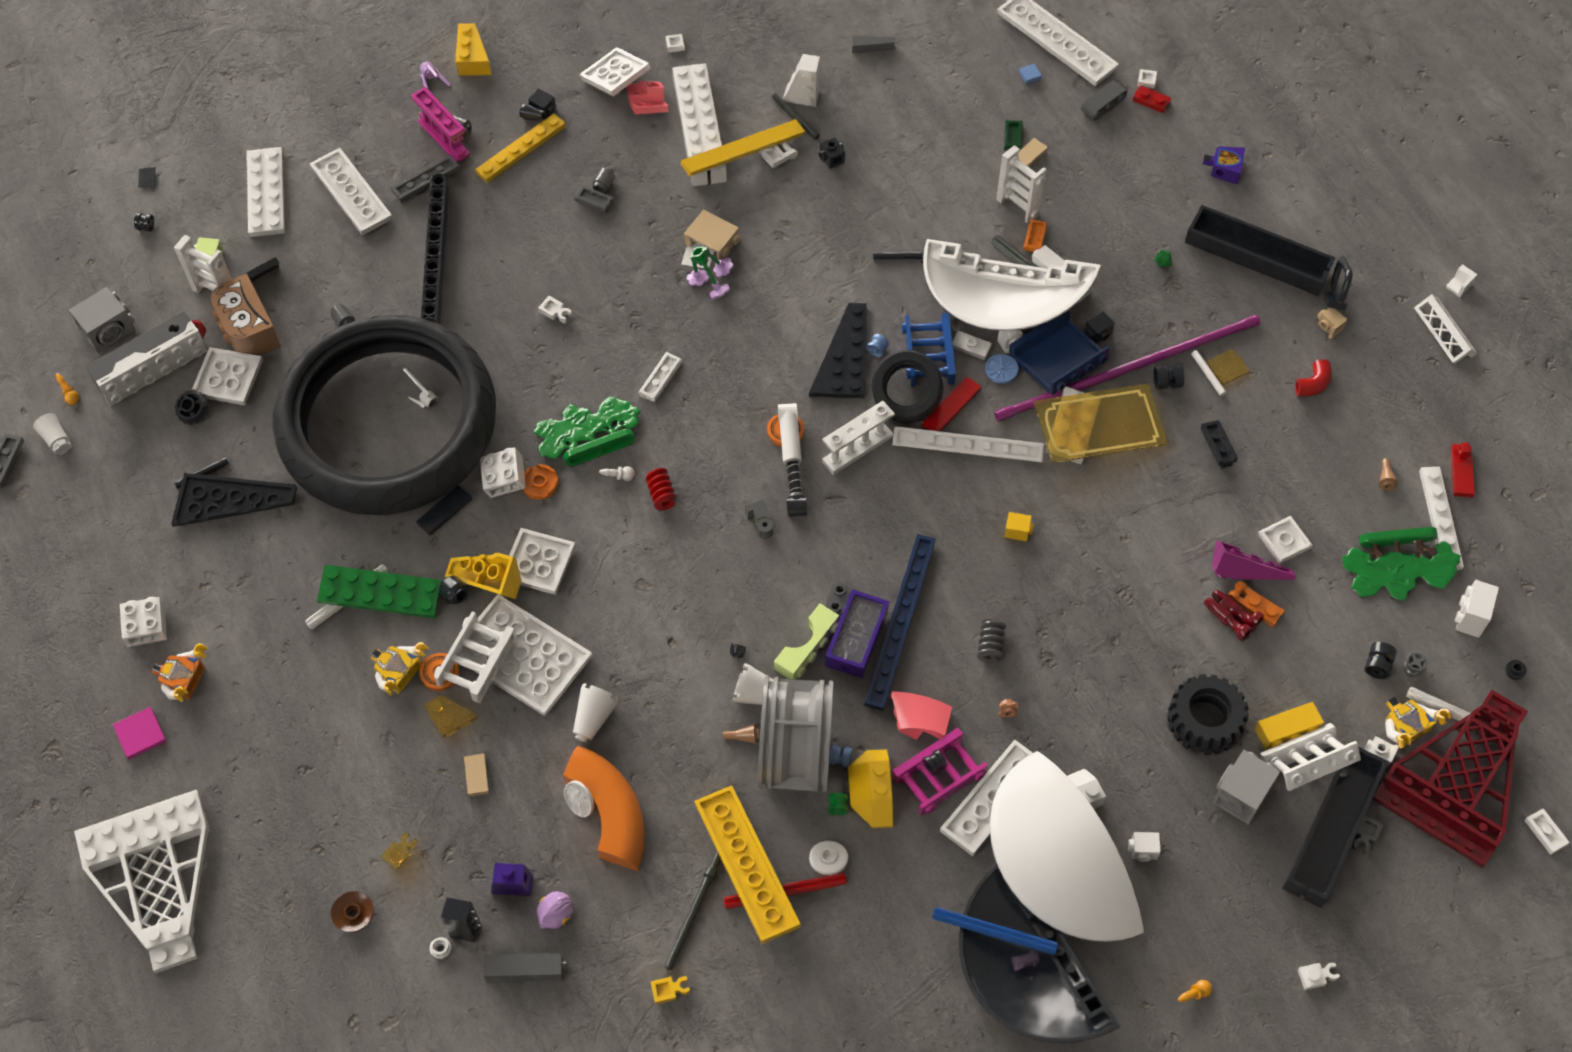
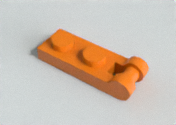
M1237 581L1234 585L1235 589L1231 590L1227 595L1250 614L1257 611L1263 613L1265 616L1262 621L1271 627L1275 626L1285 611L1248 588L1242 581ZM1240 594H1243L1246 597L1243 599L1242 597H1240Z

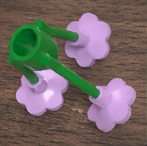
M700 246L693 249L689 257L694 270L691 274L687 275L689 285L703 286L704 282H707L710 277L714 288L709 294L711 299L724 296L730 290L729 285L724 284L720 286L719 282H716L707 262L709 257L715 262L714 272L718 278H721L722 276L729 275L730 270L733 268L734 264L731 262V259L727 257L718 260L709 252L707 247L703 248ZM697 264L703 266L705 270H699Z

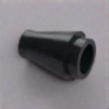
M527 103L521 106L519 115L524 120L544 121L546 111Z

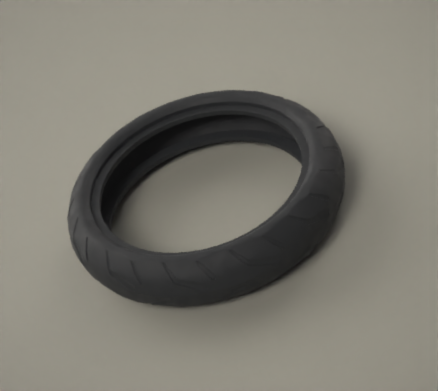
M381 315L352 321L330 331L310 345L288 370L277 393L273 410V433L277 451L282 463L293 479L311 496L331 507L365 515H391L414 510L449 493L463 482L479 463L494 431L496 418L495 390L489 371L477 352L458 334L436 322L407 315ZM382 353L416 354L442 365L457 379L463 389L464 398L462 415L454 434L436 455L411 470L385 477L355 476L341 472L326 464L309 446L307 434L308 418L318 393L335 374L358 360Z

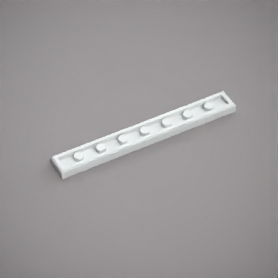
M894 427L892 444L894 446L1042 462L1044 443Z

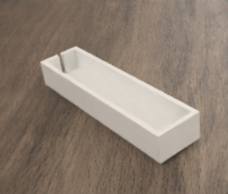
M706 63L673 67V81L687 158L722 146ZM725 164L710 169L711 184L727 182ZM707 171L691 176L692 186L707 185Z

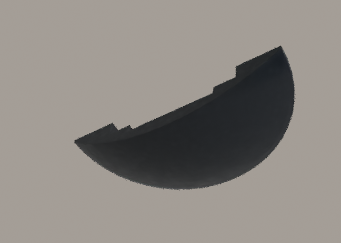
M995 864L974 889L963 915L1057 942L1058 947L1055 955L960 927L959 956L961 967L967 984L979 1004L990 1016L1009 1030L1038 1041L1050 1043L1081 1042L1106 1035L1120 1028L1061 931L1043 922L1021 903L1005 881L998 864Z

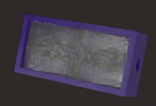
M853 589L851 590L826 654V667L863 679L887 617L889 601Z

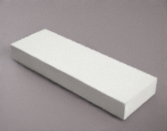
M666 352L638 392L639 396L655 403L682 364V359Z

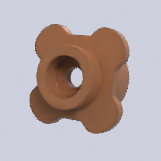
M1012 699L1003 700L999 705V717L1009 718L1018 715L1017 708L1019 704Z

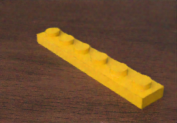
M555 113L476 168V174L486 183H489L566 128L565 122Z

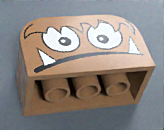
M247 273L224 282L213 290L211 302L215 311H212V314L220 332L223 334L226 344H231L234 352L260 356L281 347L275 329Z

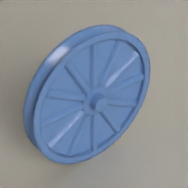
M997 354L988 359L985 372L993 382L1005 384L1016 378L1018 364L1009 355Z

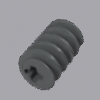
M993 619L982 621L980 645L978 646L979 652L977 653V658L980 661L991 664L997 662V658L1002 657L1003 653L1001 651L1004 647L1002 643H1004L1005 623Z

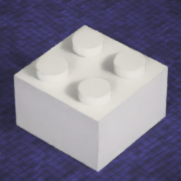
M1475 580L1472 586L1468 585L1465 595L1461 596L1459 606H1462L1461 610L1457 612L1455 617L1457 631L1478 638L1481 636L1491 620L1499 587Z

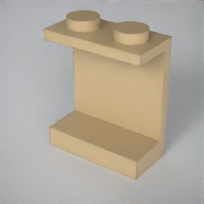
M702 210L684 233L685 245L691 247L694 242H697L717 252L718 260L727 257L730 249L737 245L740 240L739 227L705 210Z

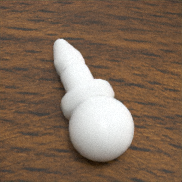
M629 466L599 471L604 476L617 477V480L622 478L624 481H631L635 476L634 469Z

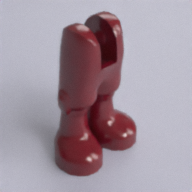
M1215 590L1212 593V598H1207L1204 601L1206 608L1222 624L1229 626L1236 633V638L1241 642L1249 637L1251 631L1254 632L1265 616L1260 611L1252 615L1245 612L1241 605L1219 590ZM1234 617L1238 618L1244 624L1238 622Z

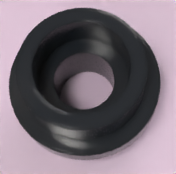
M1512 660L1506 665V674L1509 678L1517 680L1526 675V666L1521 661Z

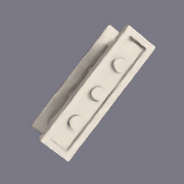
M1014 145L1002 155L996 200L1001 204L1005 200H1012L1026 211L1025 222L1029 223L1030 219L1035 220L1040 214L1046 169L1043 167L1037 173L1019 160L1020 149ZM1017 168L1024 172L1027 176H1029L1031 178V181L1024 177L1022 174H1020L1017 171ZM1016 180H1018L1021 184L1029 189V192L1022 188L1020 185H1018L1016 183ZM1014 191H1016L1018 194H1020L1022 197L1028 200V203H1026L1017 195H1015Z
M184 235L175 245L174 250L194 292L199 293L204 287L213 291L220 284L232 279L221 251L217 250L213 256L207 255L195 249L191 237Z
M881 401L823 438L822 441L832 453L822 458V463L832 475H835L891 439L893 433L884 422L893 417L895 413L884 401Z
M472 611L470 616L465 618L462 625L463 628L442 665L436 668L434 678L439 687L442 686L445 680L469 689L472 700L480 703L517 636L515 629L507 626L504 631L498 632L479 624L476 613ZM473 630L497 639L498 643L495 648L491 649L469 640ZM465 646L487 655L489 659L486 664L480 665L460 657L459 654ZM454 663L478 672L479 677L476 681L471 682L449 672Z
M1331 723L1260 753L1261 760L1273 764L1284 774L1288 791L1361 760L1358 743L1354 741L1345 746L1337 740L1335 726ZM1331 746L1335 749L1328 753H1325L1323 751L1324 749ZM1312 754L1317 756V758L1310 761L1305 759V757ZM1294 762L1300 764L1291 769L1287 766Z

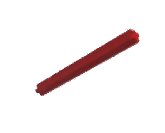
M842 872L782 885L787 897L845 885L847 879L845 873ZM738 894L723 898L725 909L743 906Z

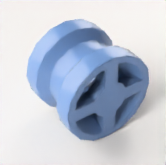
M874 334L872 342L867 344L866 349L873 356L881 357L884 349L889 346V342L884 336Z

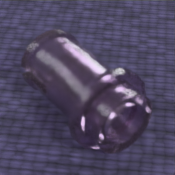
M1029 950V953L1011 958L1015 971L1032 965L1036 967V964L1040 963L1037 952H1032V950Z

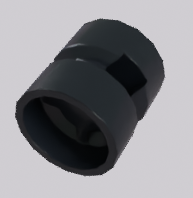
M1171 364L1169 367L1166 365L1154 366L1153 380L1155 389H1167L1168 386L1171 388H1182L1184 386L1182 364Z
M1385 642L1372 643L1368 654L1369 658L1364 668L1365 672L1376 679L1389 678L1397 654L1396 648Z

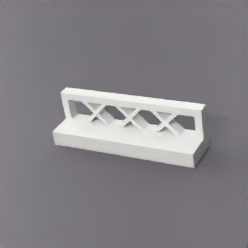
M1431 294L1414 307L1454 364L1467 355L1472 358L1477 354V351L1439 298ZM1427 304H1430L1432 307L1430 315L1424 314L1421 310ZM1434 318L1441 319L1440 328L1432 326ZM1443 332L1451 333L1450 342L1442 340ZM1453 346H1460L1463 352L1454 357L1452 354Z

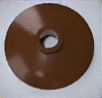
M349 891L340 895L331 908V919L334 925L341 931L349 933L362 930L373 917L374 908L372 901L366 894L359 891ZM353 911L357 912L355 917H350Z

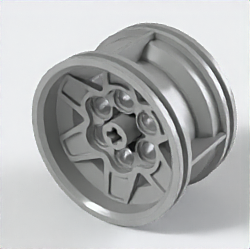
M765 676L759 742L758 789H762L764 784L767 785V789L817 792V788H823L822 793H827L833 681L829 680V685H825L824 680L809 681L774 677V681H770V677Z

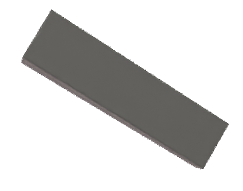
M853 36L852 53L894 50L895 37Z

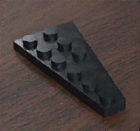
M848 303L811 386L809 397L864 398L867 303Z
M184 473L171 525L176 527L294 505L297 486L295 484Z

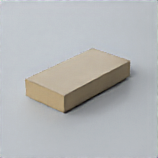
M1034 138L1019 151V160L1029 167L1047 151L1048 147Z
M485 754L465 756L468 796L489 794Z

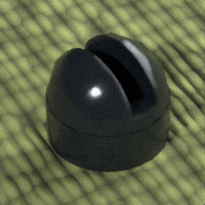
M731 643V656L734 658L735 653H738V659L742 658L745 654L746 646Z

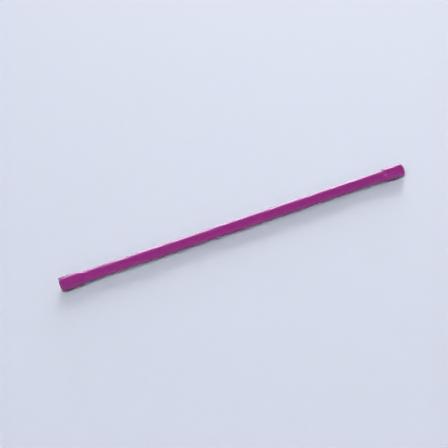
M1253 315L1242 319L1240 322L1088 377L1066 387L1077 391L1083 390L1241 330H1247L1260 325V318L1258 315ZM1063 390L1054 395L1048 392L1016 405L994 411L995 419L999 422L1013 417L1015 414L1061 398Z

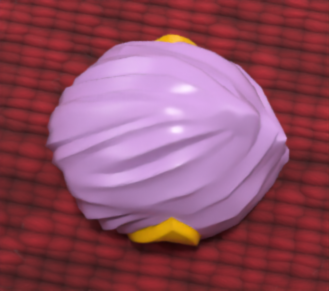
M555 891L541 898L537 907L538 922L541 929L560 928L571 918L573 906L569 895Z

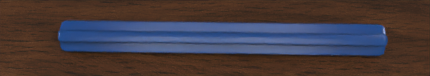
M935 907L932 918L934 920L1055 955L1058 943L939 907Z

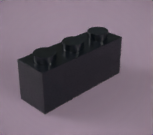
M447 897L441 919L450 938L475 943L476 936L479 937L481 934L482 924H480L472 902Z

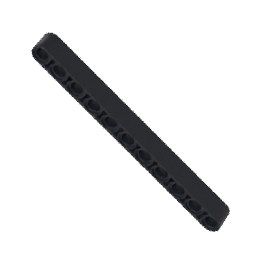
M441 173L434 174L430 179L421 319L440 324L449 194L446 177Z

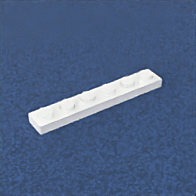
M1421 467L1419 473L1432 527L1437 528L1438 538L1435 540L1436 544L1446 541L1451 545L1454 553L1461 555L1440 467ZM1462 557L1460 558V563L1456 565L1457 570H1462L1464 567Z

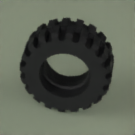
M1199 674L1197 679L1196 676L1188 678L1187 682L1183 681L1178 689L1175 690L1168 708L1167 721L1170 722V732H1175L1174 738L1177 741L1181 740L1183 742L1182 746L1186 749L1190 747L1193 749L1192 752L1197 754L1199 751H1202L1204 755H1211V752L1217 755L1221 754L1223 750L1228 751L1239 741L1247 725L1246 723L1249 718L1247 711L1249 707L1246 701L1243 702L1245 699L1244 694L1237 691L1238 687L1234 683L1232 685L1229 684L1228 679L1224 677L1219 679L1217 675L1213 674L1210 677H1207L1206 674ZM1198 702L1211 703L1223 712L1226 723L1218 727L1204 726L1193 718L1189 707Z

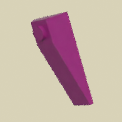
M1219 540L1215 543L1211 567L1215 575L1220 578L1296 579V575L1291 569L1272 561L1265 563L1263 559L1253 553L1248 556L1240 551L1241 548Z

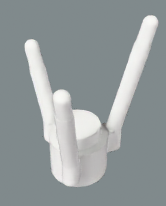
M407 368L403 369L422 390L419 396L420 401L408 397L422 408L426 406L428 409L433 399L436 402L439 401V398L432 391L426 390Z

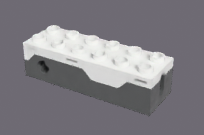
M183 311L85 367L107 403L112 406L207 352L203 342L206 328L200 320H190Z

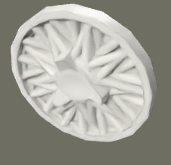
M571 781L566 784L564 797L570 810L580 817L590 815L594 809V801L588 788L578 781Z
M826 840L819 842L812 848L809 861L811 867L816 872L822 875H834L846 867L848 853L842 844Z

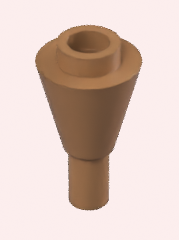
M1385 458L1382 460L1383 469L1379 487L1390 491L1398 486V481L1390 468V460Z
M753 724L736 731L723 732V739H737L757 744L758 740H760V727L757 728V725Z

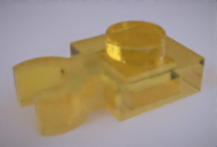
M408 832L402 835L399 844L394 841L380 856L384 862L396 871L411 856L408 850L415 848L418 844L416 838L410 843L406 842L410 837Z

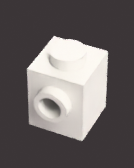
M1134 832L1132 838L1128 840V851L1132 852V859H1138L1140 862L1157 860L1160 855L1159 833Z

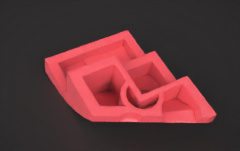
M640 80L625 87L634 114L668 112V105L664 101V86L661 82Z
M892 691L890 699H893L895 706L893 712L897 719L899 732L915 740L918 739L923 731L938 739L945 736L952 706L922 695Z

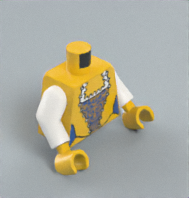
M419 642L416 646L411 647L399 646L396 648L390 646L385 653L376 649L372 653L371 659L376 662L374 665L376 671L375 679L379 688L386 691L390 696L392 695V690L400 694L420 669L421 661L418 656L424 658L425 654L423 652L429 650V648L423 642Z
M1393 697L1386 703L1392 711L1385 720L1386 735L1389 739L1398 743L1401 749L1408 744L1411 745V742L1431 731L1437 723L1436 721L1444 725L1446 724L1445 718L1451 719L1449 710L1441 709L1437 711L1413 700L1402 705L1396 697Z

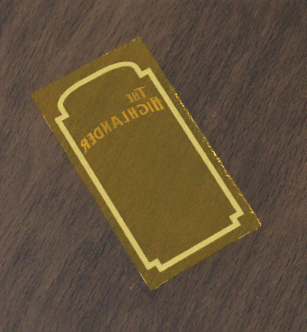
M1148 384L1033 402L1052 463L1168 444Z

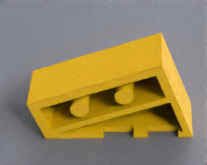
M475 23L458 24L455 61L458 76L492 75L489 59Z

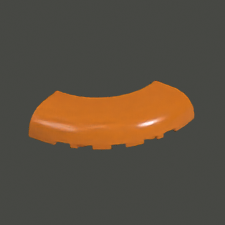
M577 746L570 757L563 777L565 784L571 781H578L584 784L592 795L594 806L600 815L602 824L601 838L597 849L599 859L638 871L644 852L645 828L637 796L631 785L615 766L599 754L582 746Z

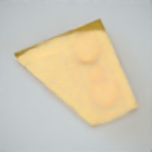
M442 695L424 704L425 710L443 739L477 720L475 713Z

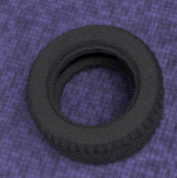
M914 350L894 352L886 356L879 363L873 374L871 386L876 404L884 401L895 413L890 418L894 421L907 424L920 422L929 417L941 402L943 395L941 373L934 361L921 352ZM903 368H914L921 371L928 381V390L925 397L919 403L912 406H901L894 403L887 394V384L890 377L896 371Z

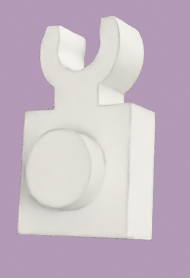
M548 296L538 307L541 314L552 320L558 317L560 322L565 324L567 320L564 315L572 317V311L564 308L563 303L551 296Z
M1320 963L1299 967L1298 973L1304 990L1325 986L1327 984L1326 979L1336 981L1340 975H1332L1329 972V969L1335 968L1336 964L1329 963L1323 969Z

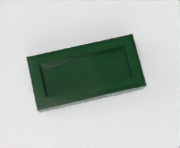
M1005 120L1004 151H1008L1014 145L1021 150L1023 121Z

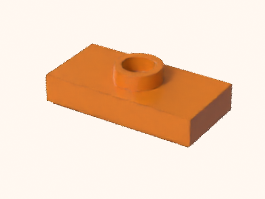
M1030 219L1023 247L1024 251L1034 252L1042 248L1048 222Z

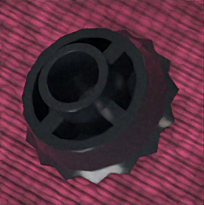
M194 389L186 391L176 400V415L184 424H198L208 414V409L210 408L209 400L201 391Z

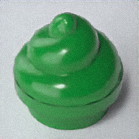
M1162 249L1154 258L1156 265L1160 267L1173 265L1171 253L1168 250Z

